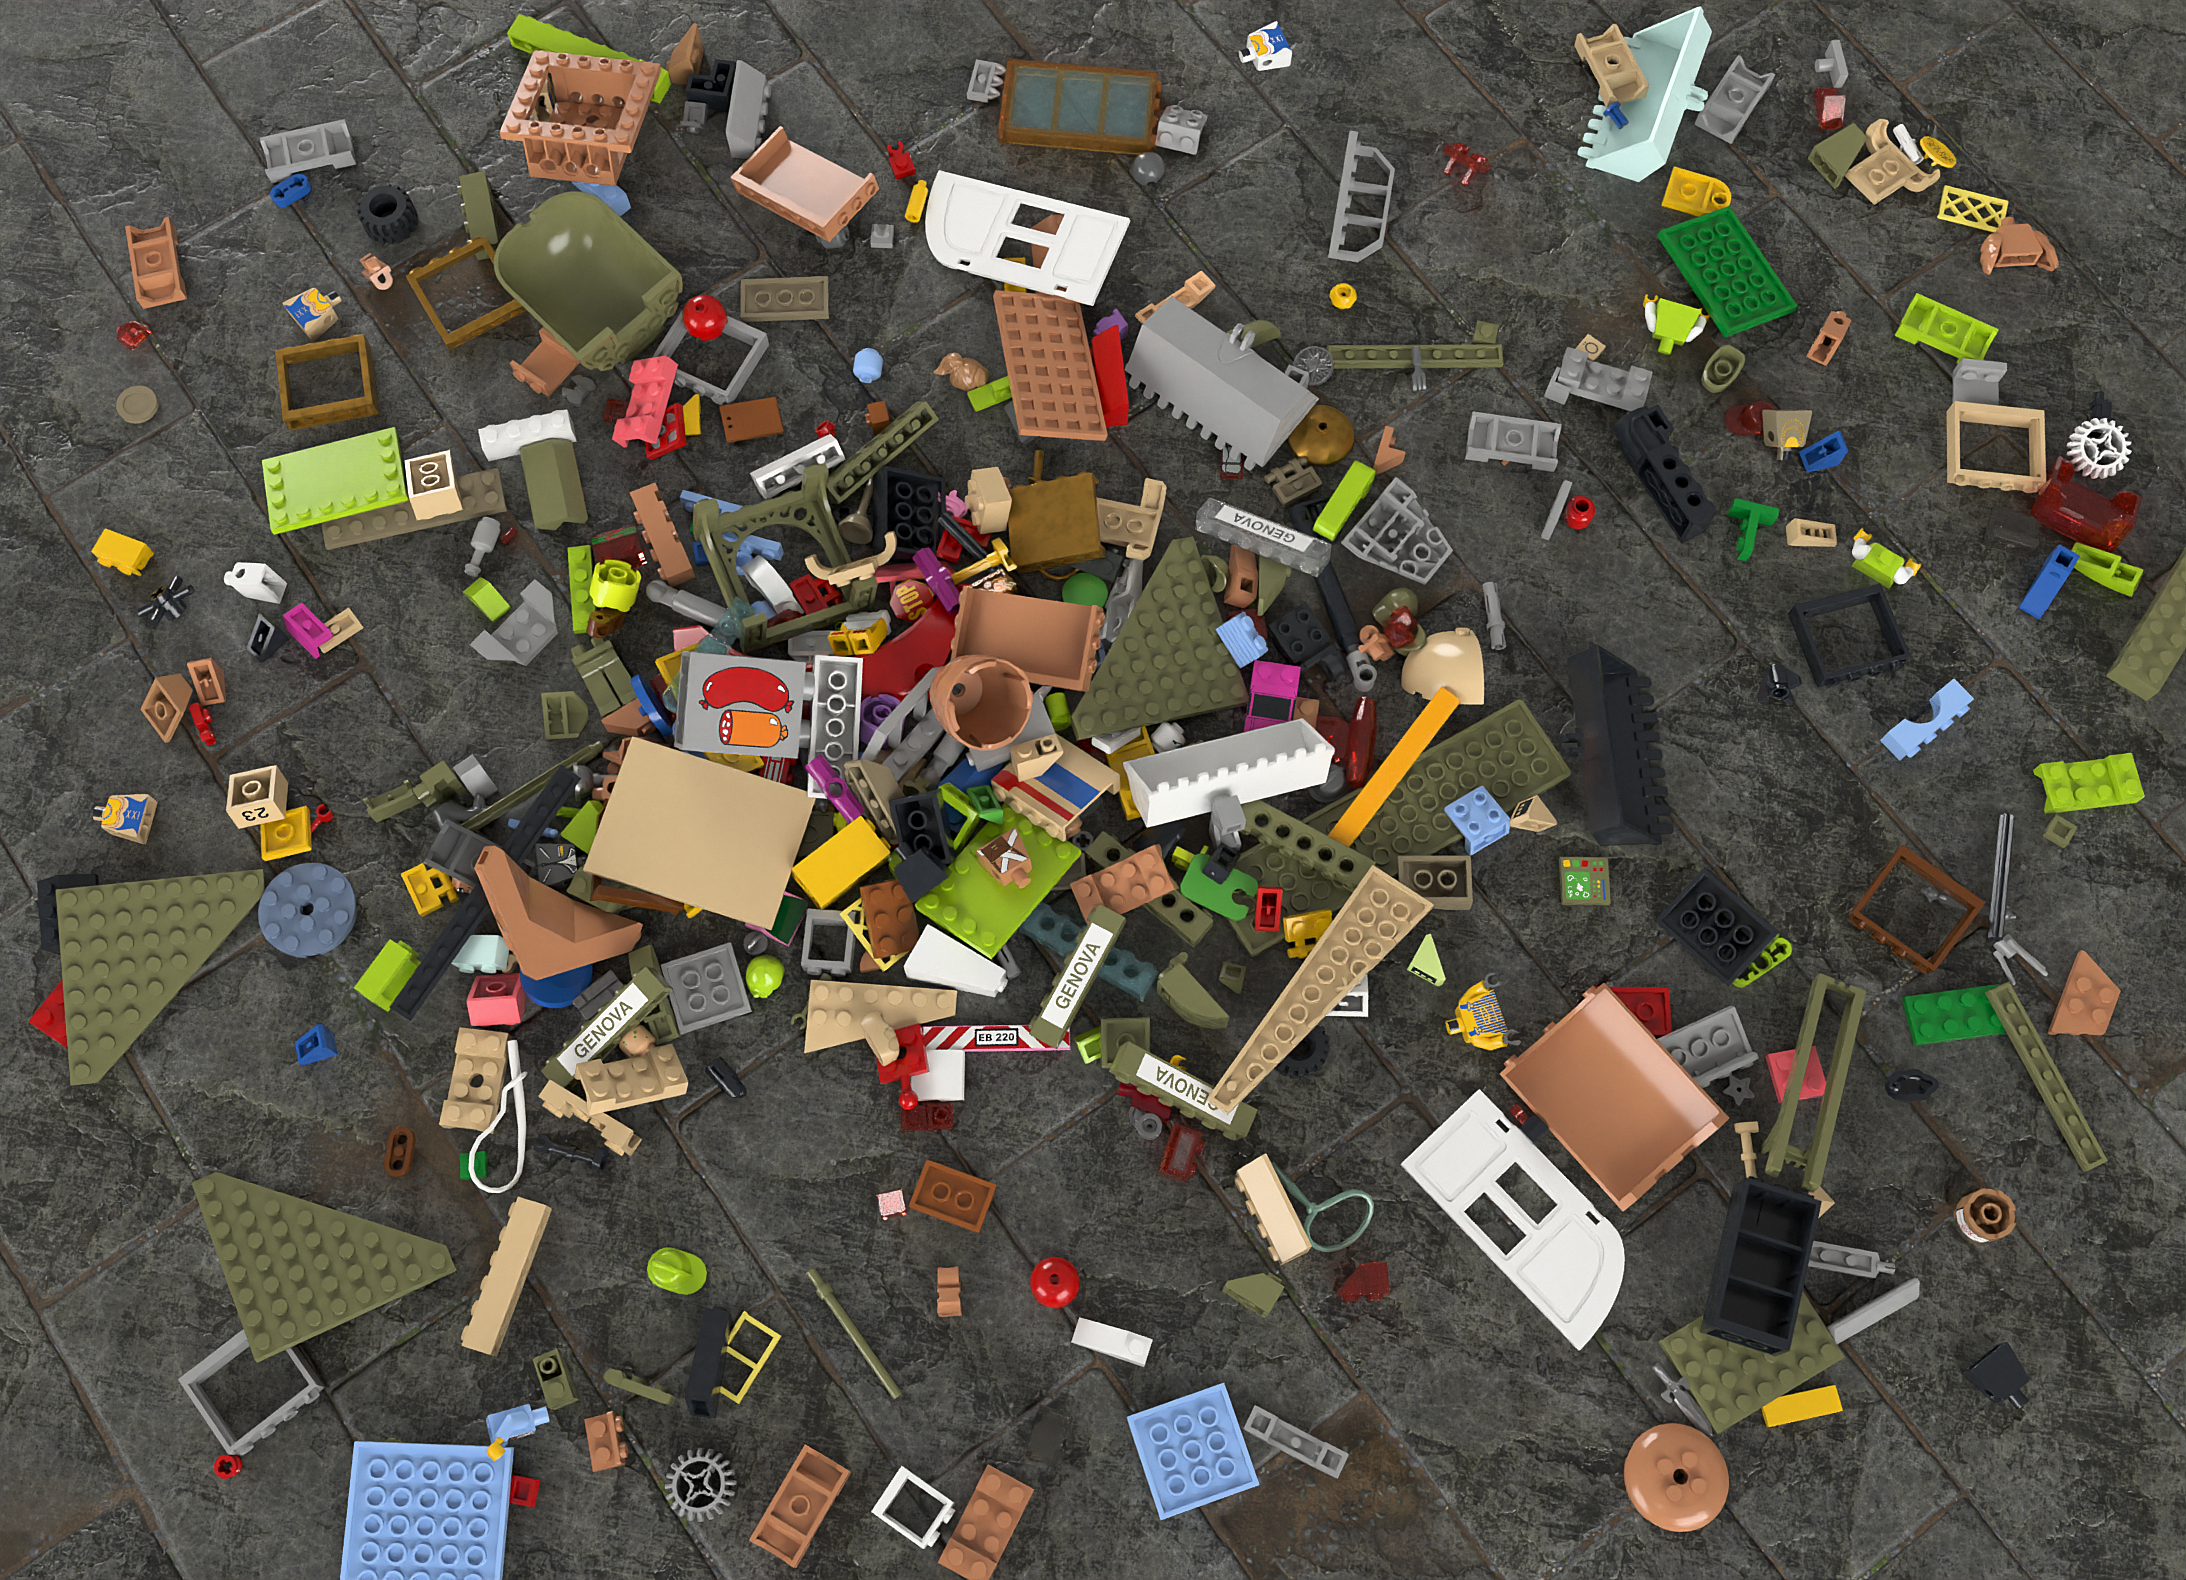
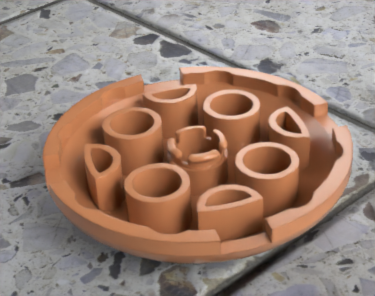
M1677 1423L1652 1427L1634 1441L1625 1460L1624 1482L1632 1504L1646 1520L1662 1529L1674 1532H1687L1699 1529L1710 1523L1725 1504L1729 1489V1475L1726 1462L1715 1443L1704 1433L1693 1427ZM1675 1470H1679L1684 1474L1681 1484H1677L1673 1479Z

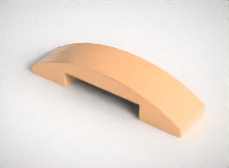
M1200 271L1186 280L1184 287L1155 306L1151 303L1136 313L1135 317L1143 324L1171 296L1192 309L1216 285L1203 271Z

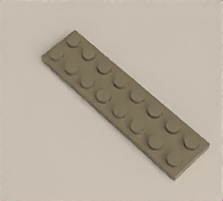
M499 468L457 476L463 510L452 514H442L431 519L417 520L409 500L322 522L325 547L330 550L507 511L501 472Z

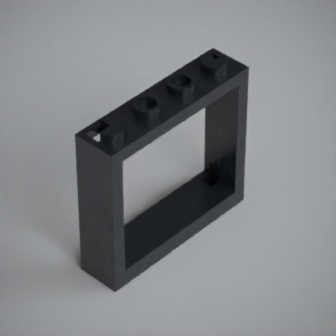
M1881 583L1795 604L1788 613L1817 688L1825 685L1827 688L1834 687L1845 680L1854 682L1865 675H1870V677L1877 676L1888 669L1897 671L1905 667L1904 664L1911 658ZM1870 602L1892 657L1827 674L1805 618Z

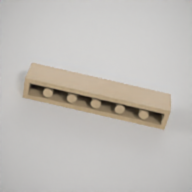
M518 1197L517 1201L512 1203L508 1213L510 1217L507 1227L504 1226L499 1236L501 1243L498 1251H494L491 1256V1269L488 1276L486 1275L482 1280L480 1286L482 1293L479 1301L476 1300L472 1306V1319L469 1326L467 1325L463 1330L461 1336L463 1343L461 1346L497 1357L552 1211L547 1205Z

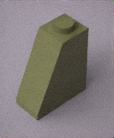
M1852 123L1815 145L1808 160L1830 185L1836 189L1862 149L1867 137L1855 123Z

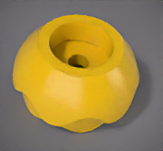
M1340 283L1332 288L1329 298L1335 307L1346 309L1350 308L1357 300V294L1351 285Z

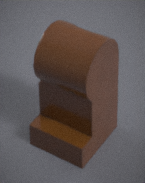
M601 607L600 611L591 612L586 628L587 634L594 638L606 637L623 627L626 612L609 607Z

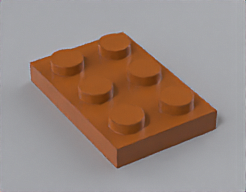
M894 879L859 887L874 959L912 951L920 937L913 903L909 901L900 881Z
M926 1160L908 1207L979 1234L997 1185Z

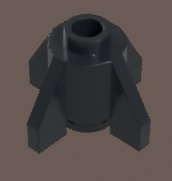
M1773 664L1764 671V678L1757 693L1758 702L1762 704L1770 700L1771 696L1774 699L1784 698L1789 705L1794 704L1793 695L1790 690L1802 685L1801 677L1784 665Z

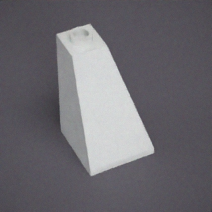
M928 924L904 965L907 979L911 981L995 997L998 991L1002 993L1008 982L1006 970Z

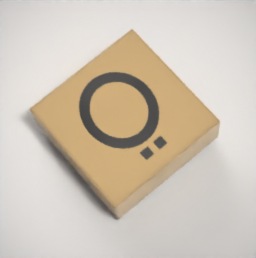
M1588 334L1575 349L1587 352V360L1595 361L1606 346Z

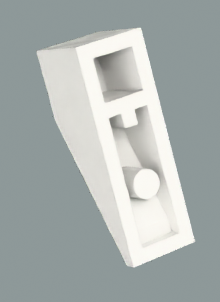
M1079 1317L1071 1343L1144 1367L1153 1339Z

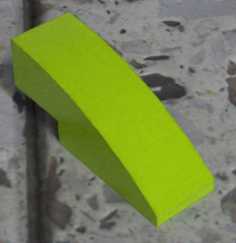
M2078 542L2074 544L2071 551L2080 556L2074 566L2076 570L2112 590L2130 597L2133 596L2142 579L2143 569L2122 563L2121 556Z

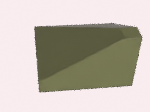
M1223 961L1219 981L1235 993L1240 994L1246 967Z

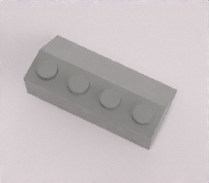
M737 60L726 136L732 158L748 159L762 145L761 133L765 132V120L763 119L764 115L768 114V103L766 100L770 98L771 86L767 84L764 74L742 60Z

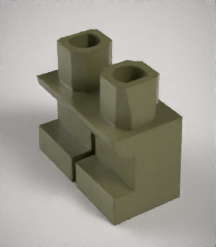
M444 760L420 775L419 777L423 782L412 789L417 798L428 809H431L438 803L444 804L448 801L447 798L454 793L462 797L469 792L457 773Z

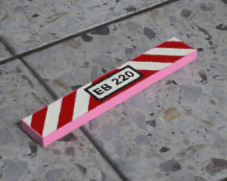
M1029 1025L923 1027L926 1050H963L965 1052L1070 1050V1027L1058 1049L1029 1034L1031 1031L1028 1028Z

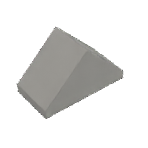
M473 754L453 767L474 798L478 792L486 800L499 791Z

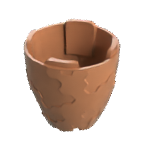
M971 654L955 658L937 671L930 687V701L937 720L951 737L972 749L981 751L995 750L1012 742L1023 731L1031 713L1033 692L1028 682L1029 679L1023 670L1009 661L995 655ZM960 683L962 686L961 692L958 695H953L952 689L954 685Z

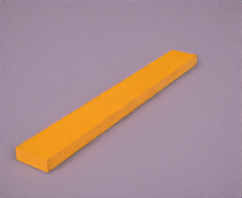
M1443 687L1438 690L1328 834V837L1350 848L1461 702L1459 698Z

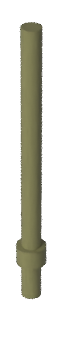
M815 1268L808 1271L806 1274L816 1287V1293L819 1298L825 1300L894 1400L898 1398L902 1392L832 1294L834 1290L829 1283L825 1284Z

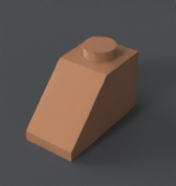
M638 698L601 720L606 730L611 733L642 737L656 730V726L648 714L643 717L639 712L638 708L642 704Z

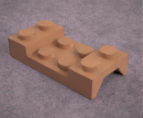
M165 217L160 227L146 230L125 226L136 300L142 308L145 309L187 299L176 245H178L176 227L171 219Z
M1159 844L1153 845L1125 860L1070 884L1087 925L1089 924V921H1087L1089 913L1093 907L1097 909L1099 904L1122 915L1179 889L1177 883L1168 873L1162 859V851Z
M805 1444L749 1541L776 1555L791 1567L797 1568L810 1545V1541L836 1496L842 1490L851 1471Z
M987 1465L973 1496L938 1561L939 1564L968 1580H990L1034 1492V1489Z

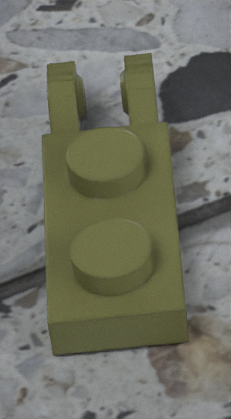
M612 1368L604 1373L603 1377L606 1383L608 1382V1384L669 1406H672L675 1402L676 1396L669 1394L670 1388L656 1384L655 1389L646 1386L647 1380L632 1376V1379L629 1380L625 1372Z

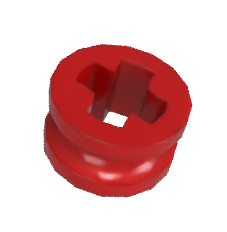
M225 1454L218 1457L214 1463L215 1474L222 1479L237 1475L242 1468V1460L239 1455ZM231 1461L232 1467L229 1470H225L224 1465L227 1464L226 1462Z

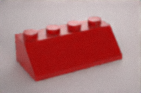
M1113 325L1093 337L1092 347L1089 348L1106 427L1128 425L1129 402L1118 325Z

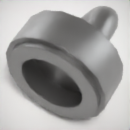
M753 931L744 939V948L749 955L760 956L768 949V940L762 932Z

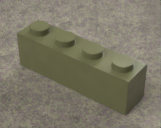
M485 171L459 176L461 185L457 186L460 198L464 200V203L461 204V209L464 217L467 216L464 226L467 235L470 234L471 237L467 241L469 243L473 238L486 236L494 252H496L501 238L491 186ZM485 249L475 254L478 260L489 258Z

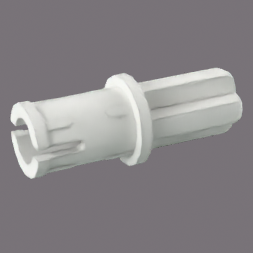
M1903 124L1898 125L1893 129V132L1901 145L1900 151H1903L1915 165L1920 163L1924 157L1915 144L1916 139H1911Z

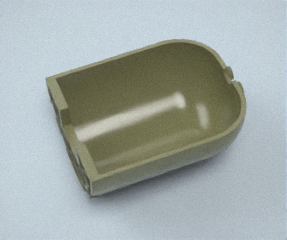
M573 191L553 196L531 211L529 215L531 220L527 224L517 223L504 236L494 256V270L499 282L584 367L593 370V368H598L600 371L610 370L619 362L625 364L637 357L660 336L665 329L663 324L668 317H673L679 305L676 299L678 294L682 293L683 283L681 274L604 201L592 194Z

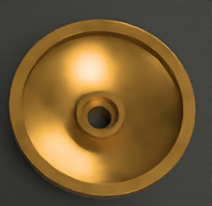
M1314 405L1288 436V443L1293 453L1298 458L1304 456L1308 464L1329 466L1340 462L1349 454L1354 442V429L1348 417L1340 410L1327 405ZM1320 426H1323V427H1325L1326 429H1325V430H1321L1319 427H1320Z

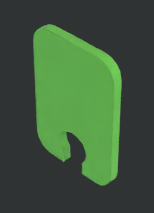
M1202 853L1195 855L1180 884L1181 894L1231 920L1241 921L1244 919L1249 907L1236 904L1232 900V893L1235 890H1243L1246 895L1254 898L1258 888L1256 879L1233 868L1226 881L1220 885L1202 873L1211 857Z

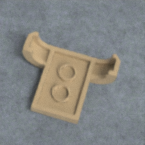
M1885 119L1877 120L1866 130L1865 136L1867 140L1865 142L1871 156L1848 170L1845 174V177L1874 205L1902 186L1908 190L1920 192L1931 186L1940 177L1939 169L1935 170L1932 174L1922 172L1889 140L1886 133L1889 121Z
M1146 478L1140 506L1096 497L1100 541L1127 547V558L1144 561L1150 557L1166 497L1167 487L1163 481Z
M891 531L885 535V551L875 556L834 568L823 566L815 554L806 557L805 562L813 575L820 579L828 580L830 585L844 586L851 583L850 581L856 577H859V580L873 577L877 568L885 564L893 556L897 546L895 531Z

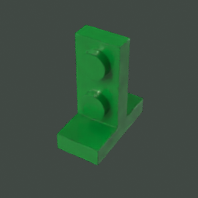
M1737 498L1733 500L1728 509L1727 516L1742 519L1739 530L1743 531L1742 537L1738 538L1735 550L1739 551L1737 560L1747 561L1753 552L1758 523L1772 526L1778 518V508Z

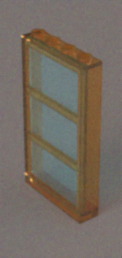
M1007 59L998 127L999 143L1138 155L1143 152H1151V147H1155L1156 134L1152 133L1153 129H1157L1158 116H1154L1155 111L1159 112L1160 98H1156V94H1161L1162 81H1158L1157 71Z

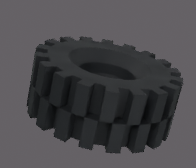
M1317 1024L1303 1038L1307 1044L1305 1054L1295 1056L1290 1052L1274 1069L1282 1071V1075L1285 1077L1287 1074L1291 1075L1292 1079H1297L1299 1076L1302 1079L1307 1078L1308 1075H1314L1318 1069H1321L1330 1049V1045H1328L1329 1036L1325 1034L1326 1029L1324 1026L1320 1027Z

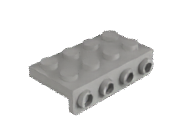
M1734 1006L1724 1008L1657 1039L1701 1088L1710 1085V1081L1716 1078L1722 1079L1730 1076L1733 1070L1748 1068L1753 1065V1061L1759 1059L1758 1054L1752 1052Z

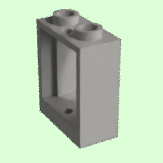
M807 909L801 966L808 974L821 975V972H829L837 977L852 974L856 935L840 916L842 911ZM849 912L847 915L854 924H857L858 917L856 912ZM814 925L848 927L844 962L810 959Z

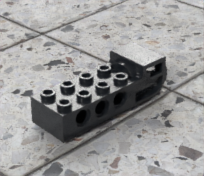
M1659 405L1651 408L1647 406L1640 407L1620 418L1612 427V431L1620 442V450L1682 544L1705 533L1717 512L1715 511L1714 504L1703 493L1702 486L1692 477L1689 467L1680 459L1677 449L1668 441L1674 427Z

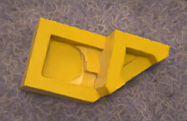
M695 394L683 406L686 436L701 435L700 395Z

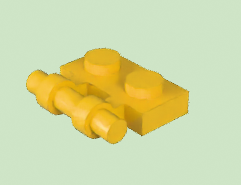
M423 863L401 873L421 917L444 907L441 900L444 896H448L451 903L459 900L457 890L452 885V881L447 874L434 868L427 870ZM435 878H439L442 886L437 889L432 881Z
M1330 909L1283 917L1285 940L1287 942L1295 941V948L1287 950L1289 958H1306L1332 923ZM1315 937V944L1305 945V939Z

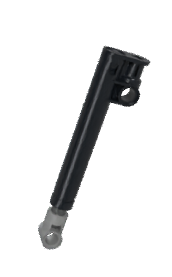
M1320 497L1297 504L1288 510L1290 520L1296 533L1313 539L1303 553L1338 642H1340L1342 652L1348 654L1346 659L1354 677V686L1359 691L1367 692L1374 686L1377 672L1371 665L1367 653H1361L1358 649L1360 645L1364 644L1360 640L1358 627L1326 547L1338 543L1342 529L1334 541L1313 531L1318 517L1330 500L1329 497ZM1366 675L1370 678V680L1364 681L1360 678V676Z

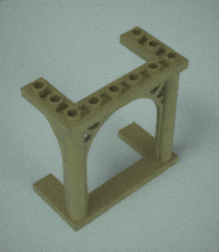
M825 463L820 465L812 464L803 470L802 488L800 491H789L775 499L767 498L753 506L745 505L738 511L731 513L723 512L719 515V504L716 498L710 500L707 498L702 499L693 505L694 538L696 542L701 541L740 634V647L743 654L846 620V617L851 614L873 611L878 586L876 577L873 575V577L859 580V577H856L850 581L851 583L840 586L846 602L767 628L768 620L765 613L754 615L737 574L736 557L744 540L754 531L774 524L796 526L814 536L823 547L832 568L852 562L836 527L828 503L826 487L829 470ZM804 508L807 513L805 518L800 521L796 520L794 512ZM789 513L788 517L782 518L780 516ZM811 517H813L814 519L812 520V523L815 526H809L807 524L811 520ZM747 527V530L739 531V528ZM732 532L737 535L738 540L729 542L722 537V534ZM727 548L733 549V551L730 554H727L726 552Z

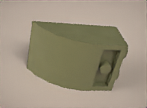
M1186 952L1179 953L1174 959L1172 958L1169 961L1168 968L1158 976L1160 980L1157 982L1156 993L1176 1015L1191 1024L1211 1029L1227 1028L1229 1015L1184 967L1188 960V954Z

